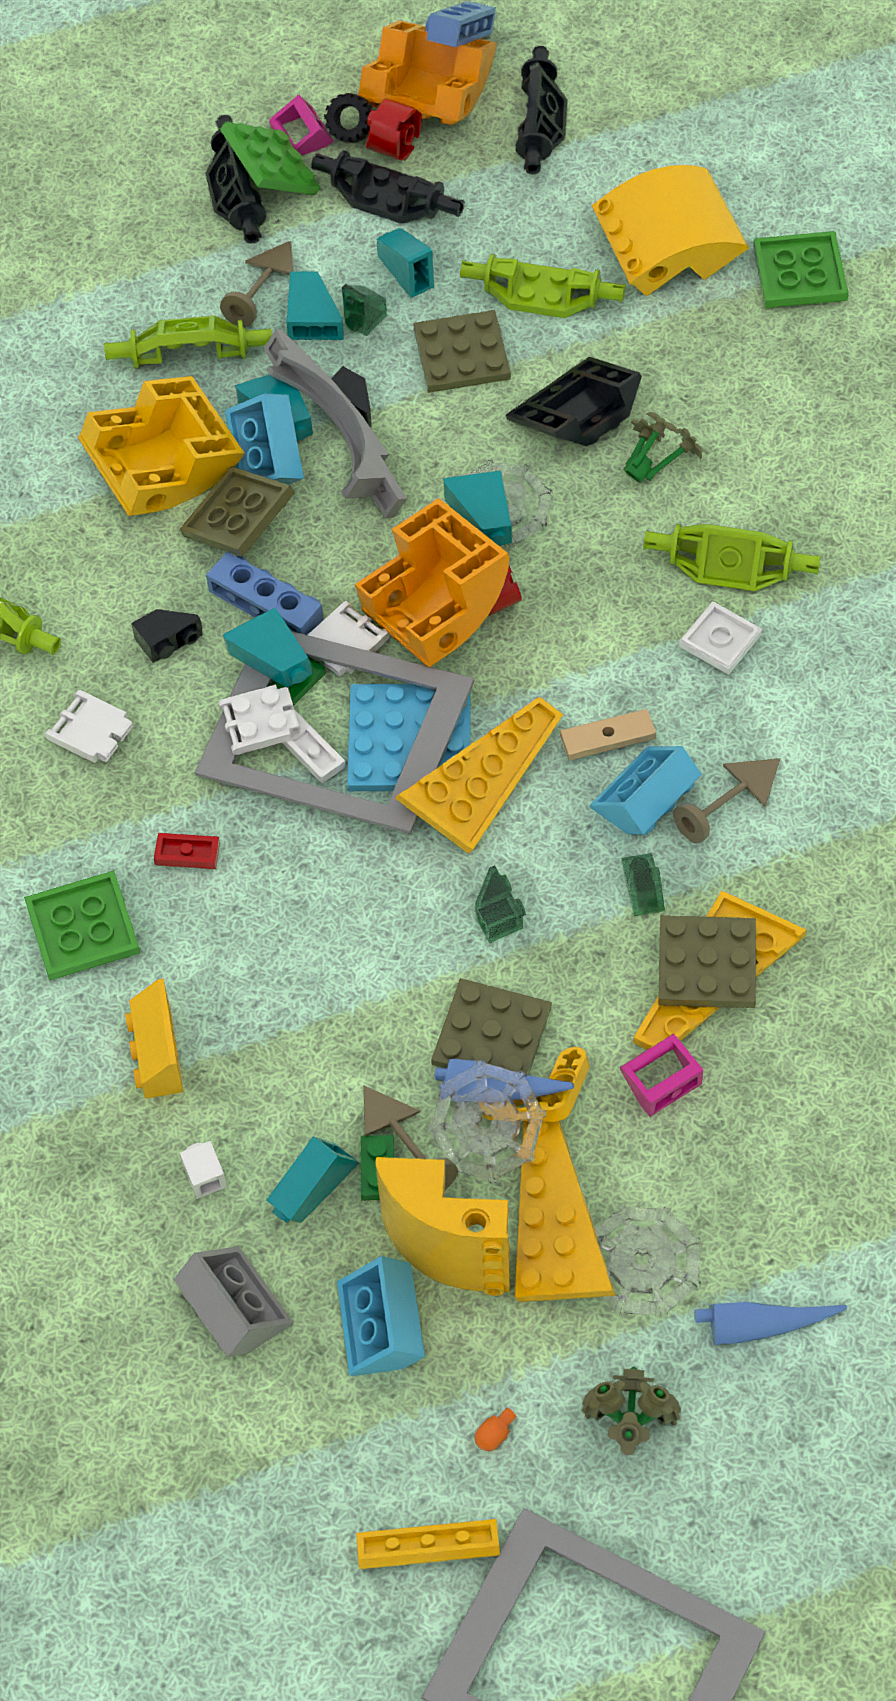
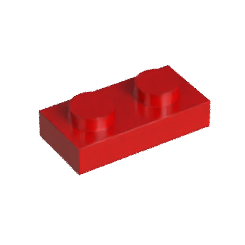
M158 833L154 863L157 866L216 869L220 847L219 836Z

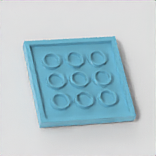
M351 684L348 791H394L436 690L413 684ZM471 691L467 698V706L462 710L439 766L470 745Z

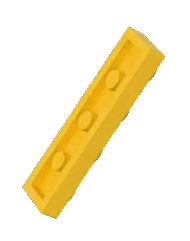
M496 1519L356 1533L359 1569L500 1555Z

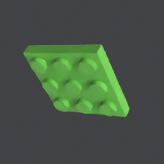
M225 122L221 127V132L257 187L315 195L321 188L315 180L313 172L306 167L302 161L301 154L294 149L289 141V136L284 131Z
M835 231L754 238L753 248L765 308L848 301L849 293Z
M114 870L24 897L49 981L140 954L137 939Z

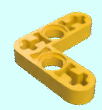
M570 1047L562 1051L549 1079L571 1082L574 1084L573 1089L520 1100L479 1102L484 1118L496 1121L559 1122L567 1118L572 1111L589 1071L590 1064L585 1050L580 1047ZM524 1103H531L529 1106H526L524 1108H518L520 1105Z

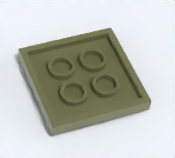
M495 310L413 323L428 393L511 380V372Z
M231 466L182 525L180 531L187 538L243 557L282 508L285 507L295 492L288 484Z
M660 915L658 1005L755 1008L756 918Z
M460 978L435 1047L431 1064L447 1068L450 1059L480 1061L496 1068L529 1075L552 1008V1002Z

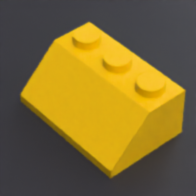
M163 978L156 980L130 999L131 1012L125 1013L128 1032L134 1031L135 1037L134 1041H129L132 1060L138 1059L139 1069L133 1070L136 1089H143L145 1099L183 1092L171 1008Z

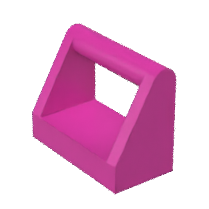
M299 94L269 120L273 130L279 129L288 135L283 124L302 118L310 133L296 145L289 136L290 143L301 156L327 147L334 141L313 106Z
M675 1034L670 1035L620 1067L621 1073L640 1106L649 1117L700 1086L703 1081L702 1067ZM673 1049L683 1069L647 1090L635 1073Z

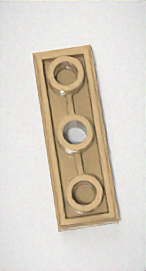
M648 709L560 730V737L570 761L656 739V730Z

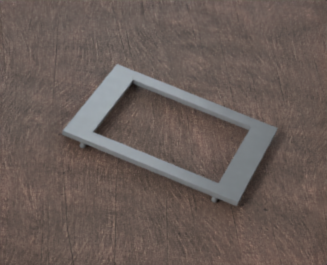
M291 631L309 658L436 690L388 805L234 764L238 755L232 753L231 746L233 742L230 733L225 728L227 721L224 711L196 768L195 775L220 782L221 786L228 784L382 826L384 831L392 829L411 834L416 820L420 817L397 801L395 797L439 767L462 710L467 706V698L475 682L474 678L433 667L428 668L425 665ZM244 664L230 697L269 687L272 679ZM230 709L232 720H235L233 709ZM236 731L238 741L242 742L239 731Z
M523 1508L500 1551V1555L497 1556L421 1697L424 1701H482L468 1694L545 1548L720 1637L689 1701H732L766 1631Z

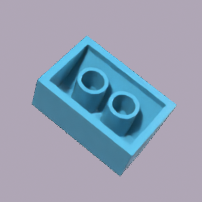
M264 393L225 410L228 429L244 451L242 459L235 468L288 485L304 479L289 395Z
M647 746L589 806L626 834L645 835L655 828V822L662 815L670 812L675 807V802L681 795L689 792L694 787V782L702 774L683 746Z
M380 1256L337 1281L349 1376L400 1370L425 1358L411 1263Z

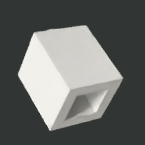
M211 1141L192 1144L185 1151L180 1152L183 1168L196 1199L227 1187L224 1172Z

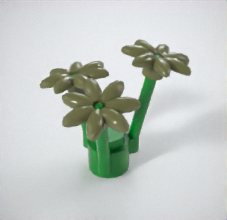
M648 412L646 415L656 421L655 424L649 425L644 419H640V421L631 420V424L634 425L633 430L640 432L638 436L640 439L631 457L625 463L626 466L623 470L637 482L641 483L644 478L651 481L656 473L683 452L691 451L700 459L702 458L703 450L701 446L696 443V438L691 437L686 428L677 429L672 423L666 422L664 418H660L659 415L653 412ZM666 428L676 434L680 433L683 437V442L679 444L680 447L654 468H651L650 466L653 462L646 454L654 441L661 442V437H665L663 432Z

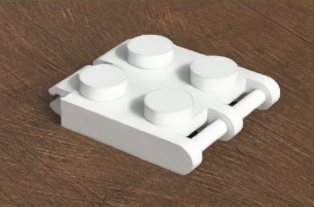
M344 601L308 634L309 636L371 652H376L391 636L385 629L382 631L371 623V618L367 615L361 616L351 608L352 605L347 601ZM349 613L351 616H353L354 618H356L358 621H357V622L354 621L352 618H350V617L347 616L346 614ZM368 627L369 629H371L372 631H374V632H375L376 634H378V635L375 636L374 634H372L371 632H369V631H368L367 629H365V628ZM329 662L324 664V666L339 677L346 671L352 674L356 670Z
M276 685L225 698L218 703L220 710L224 711L227 723H225V728L231 735L233 742L231 749L234 755L292 740V734L301 731L287 687L277 689ZM230 709H233L235 720H232ZM236 731H239L242 742L238 741Z
M77 690L74 694V701L67 710L63 709L61 711L58 722L51 730L48 729L44 736L47 740L93 763L98 759L107 762L118 748L117 741L122 742L133 728V725H131L132 721L128 719L127 712L84 691ZM80 702H82V704L80 705V707H79V708L77 709V711L73 714L72 712L74 711V709L77 707V705H78ZM64 722H67V724L64 726V728H63V729L61 730V732L58 734V733H57L58 730L61 728V726L64 724Z

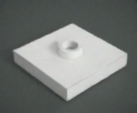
M712 601L680 639L679 647L729 675L760 638L762 628Z

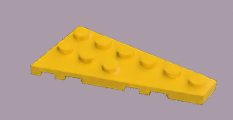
M539 696L506 721L401 792L395 799L469 854L475 848L563 714Z
M724 891L720 892L706 916L756 918V977L806 936V929ZM658 995L634 1035L633 1043L648 1050L672 1034H675L681 1041L721 1007L658 1005Z
M524 1121L515 1281V1298L518 1302L616 1296L560 1121Z

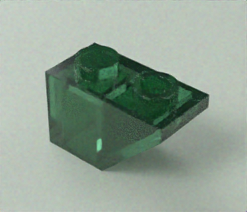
M345 284L342 287L345 324L350 330L358 331L367 336L387 316L386 298L364 285Z
M495 865L489 867L475 902V919L489 943L523 929V916L526 915L520 899H514L511 894L512 888L505 874L500 875Z

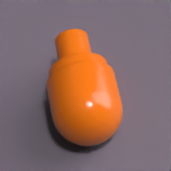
M506 1408L498 1417L492 1415L490 1418L488 1417L475 1432L476 1445L484 1451L497 1449L508 1437L507 1435L510 1433L508 1426L517 1417L515 1413Z

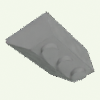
M239 1246L196 1252L173 1279L180 1288L184 1298L189 1301L198 1314L200 1321L207 1327L216 1340L218 1347L227 1357L250 1353L293 1324L291 1318Z

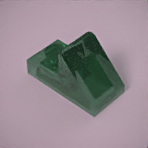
M652 853L621 858L633 915L640 916L665 911L659 867H655Z

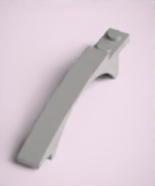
M275 329L264 347V351L273 364L267 370L270 376L293 386L318 404L335 422L347 442L352 459V473L348 484L342 490L345 499L372 497L384 518L395 517L407 498L384 462L389 454L363 416L334 381L281 329Z

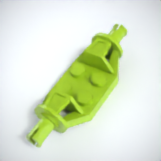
M490 254L486 264L462 260L460 267V278L484 281L485 292L494 295L509 310L567 318L588 307L594 309L599 298L623 302L626 284L602 282L600 278L601 273L598 269H595L594 273L577 268L550 267L518 262V259L496 258V254ZM495 275L509 279L508 289L495 282ZM575 289H590L589 295L572 299Z
M215 315L159 320L138 336L136 330L131 329L129 341L104 342L105 359L107 361L110 359L131 358L136 369L140 367L139 364L162 363V346H166L168 349L180 348L182 344L194 343V346H206L211 341H216L218 358L241 356L242 359H246L248 347L266 346L272 336V330L268 328L246 331V328L243 327V320H238V326ZM221 343H226L234 346H222ZM156 348V352L142 354L151 349Z
M676 524L672 535L646 530L644 536L645 543L643 544V549L669 552V555H671L670 564H676L697 583L757 591L781 580L787 581L788 574L792 570L818 575L821 559L820 555L795 553L793 540L785 542L765 532L711 524L681 527V524ZM678 550L695 554L696 562L678 554ZM765 565L784 566V569L763 572Z
M0 597L1 640L16 645L17 651L23 655L28 654L34 646L49 652L51 655H55L59 651L61 638L42 631V619L39 616H30L26 608ZM15 631L18 633L17 638L13 636Z

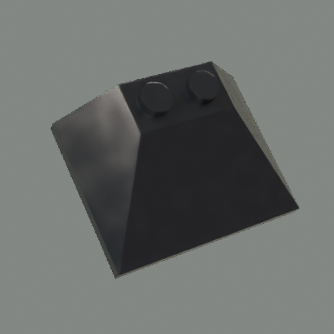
M589 356L505 416L509 421L553 437L584 446L592 445L599 440V437L609 430L617 428L623 420L630 416L642 377L640 372Z

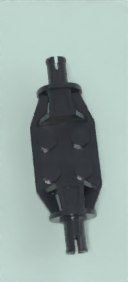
M540 45L533 48V58L524 62L521 67V76L523 78L521 88L528 95L526 118L518 127L515 151L518 156L525 160L524 170L528 174L540 172L541 161L550 156L552 150L565 139L568 99L555 82L557 67L548 59L549 50H547V47Z
M221 115L216 120L218 131L213 134L210 141L215 154L205 173L213 209L216 214L229 221L233 228L243 231L246 243H257L259 238H261L259 227L265 222L267 217L266 211L261 204L260 193L250 185L248 171L220 130L225 122L233 123L232 117Z
M347 151L340 152L336 159L321 155L320 153H316L312 159V170L330 174L332 186L340 191L352 208L401 224L423 217L433 219L439 210L456 217H460L463 212L464 200L444 195V184L440 181L432 183L418 176L413 177L369 163L366 159L350 156V153ZM347 175L354 177L352 186L345 181ZM419 197L426 199L425 205L414 206Z

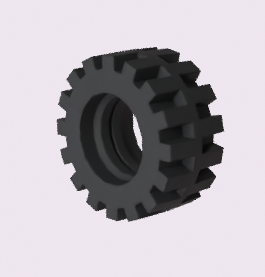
M353 93L339 94L337 98H333L330 101V106L327 105L325 109L327 110V114H324V119L327 120L325 126L330 130L329 133L336 137L335 139L348 143L364 140L370 131L367 119L372 111V105L360 95ZM352 106L357 109L360 118L357 126L348 130L342 126L340 116L346 107Z

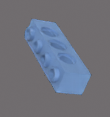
M465 1L433 12L426 21L425 31L428 32L426 40L458 47L490 35L493 31L496 7Z
M227 551L206 574L209 592L253 617L276 608L291 631L308 635L323 621L322 604L315 597L304 595L297 591L290 583L279 581L267 570L256 568L241 556H235Z

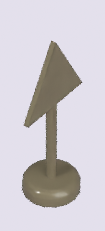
M291 240L245 260L246 264L265 268L266 270L247 294L232 291L227 293L220 301L221 312L230 323L238 326V320H243V327L250 326L257 317V309L252 301V297L270 274L276 271L290 275V271H294Z
M781 758L723 764V767L740 783L702 811L691 803H682L677 806L673 811V817L679 831L693 843L703 842L710 833V826L706 817L745 788L765 807Z
M363 1086L365 1137L391 1126L416 1159H426L399 1124V1122L420 1113V1110L367 1086ZM439 1158L438 1160H445L446 1190L456 1179L458 1168L450 1159Z

